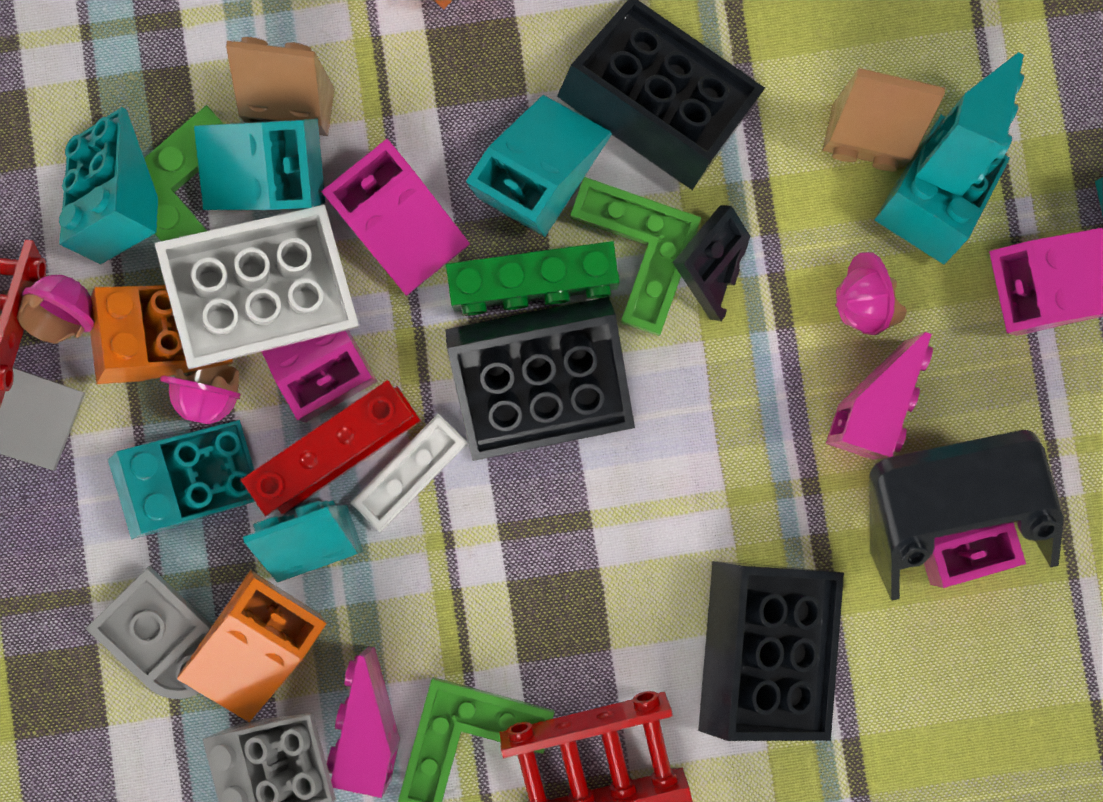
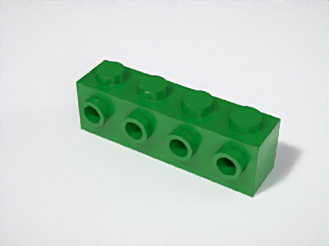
M614 241L446 264L451 306L454 312L462 311V316L487 313V307L502 305L504 310L523 309L528 307V302L545 300L546 305L569 302V296L586 294L587 299L611 296L612 290L618 289L620 283Z

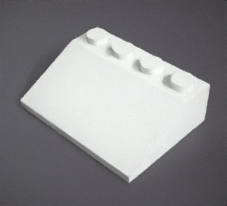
M325 205L154 243L188 369L359 327Z

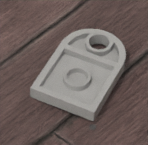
M149 565L85 629L154 693L171 699H184L199 694L198 691L179 681L177 677L183 669V664L191 658L212 625Z

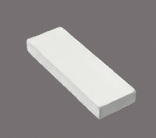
M437 414L355 497L351 504L379 532H382L468 442L440 414Z

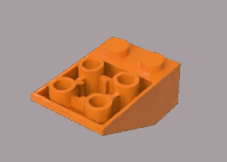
M165 285L94 287L90 296L92 301L91 319L94 321V327L90 331L96 384L140 382L160 378L161 376L175 375L177 369H181L183 373L233 363V359L188 369Z
M250 570L177 679L247 722H250L303 660L327 623L320 613Z

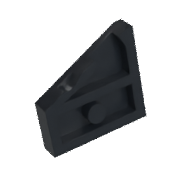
M720 205L672 262L709 319L715 321H722L726 316L727 309L721 307L727 286H735L740 271V261L745 255L751 237L734 208L729 205Z

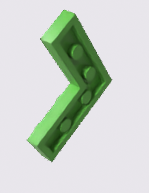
M207 105L144 158L158 196L157 232L155 235L161 242L208 231L175 193L199 172L194 126L223 124Z
M584 177L570 214V219L647 245L620 323L660 336L681 278L680 273L672 262L696 235L701 217Z
M432 677L398 802L443 801L461 732L500 742L501 731H505L510 726L520 722L534 724L553 719L554 710ZM544 749L536 750L534 752L543 754Z

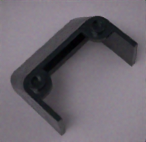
M1018 430L893 456L881 460L872 468L869 475L870 554L891 601L900 599V569L918 567L924 564L934 552L935 538L1017 521V526L1022 536L1037 543L1050 568L1059 566L1064 516L1045 448L1034 432Z

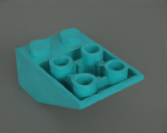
M1016 53L961 97L922 146L915 177L960 197L963 196L973 183L976 185L981 183L989 169V165L995 158L1002 159L1011 145L1012 135L1008 133L1010 124L1013 122L1018 111V104L1014 102L1016 94L1024 81V74L1020 73L1024 54Z
M542 95L487 148L466 180V183L479 200L545 238L612 133L551 98Z
M120 107L107 117L100 118L96 124L81 134L73 136L65 148L67 158L65 177L62 182L64 193L62 212L59 217V224L61 226L59 245L99 264L105 263L157 232L158 196L128 111Z
M941 114L892 188L874 220L945 265L970 238L1010 157L1004 155L1000 160L995 158L989 165V169L981 183L978 185L973 183L962 197L915 177L922 146L945 119V116Z
M318 118L194 126L203 210L313 208L326 203L325 196L321 192L324 189Z
M240 420L116 451L108 459L131 540L255 502L241 481L242 478L255 469Z
M334 500L317 501L295 509L297 518L293 514L281 517L275 516L253 524L255 533L243 537L246 546L277 583L363 552L348 506H336Z

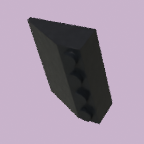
M627 0L571 64L557 97L594 123L609 130L614 137L693 190L758 100L765 87L639 0Z
M609 296L445 329L448 356L472 461L635 428L617 319Z
M712 561L698 731L726 741H831L844 572Z

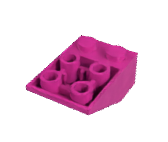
M385 139L321 191L406 296L470 245L469 241L422 180L388 139Z
M1103 228L1031 240L989 251L1005 328L1008 334L1019 336L1103 317Z
M349 330L262 351L277 386L294 416L301 422L306 423L378 382Z
M924 332L905 340L838 404L825 444L872 460L893 457L894 452H900L907 434V429L902 427L907 411H913L920 394V388L915 386L920 370L925 371L933 354V347L928 346L931 333Z
M1014 522L935 538L934 552L924 563L930 585L946 588L1025 565L1026 561Z
M368 646L359 655H356L354 660L349 661L344 686L351 687L350 694L346 698L345 703H341L338 709L335 729L342 731L336 746H332L330 749L327 768L329 773L332 774L331 783L333 788L382 798L392 780L400 736L375 647Z

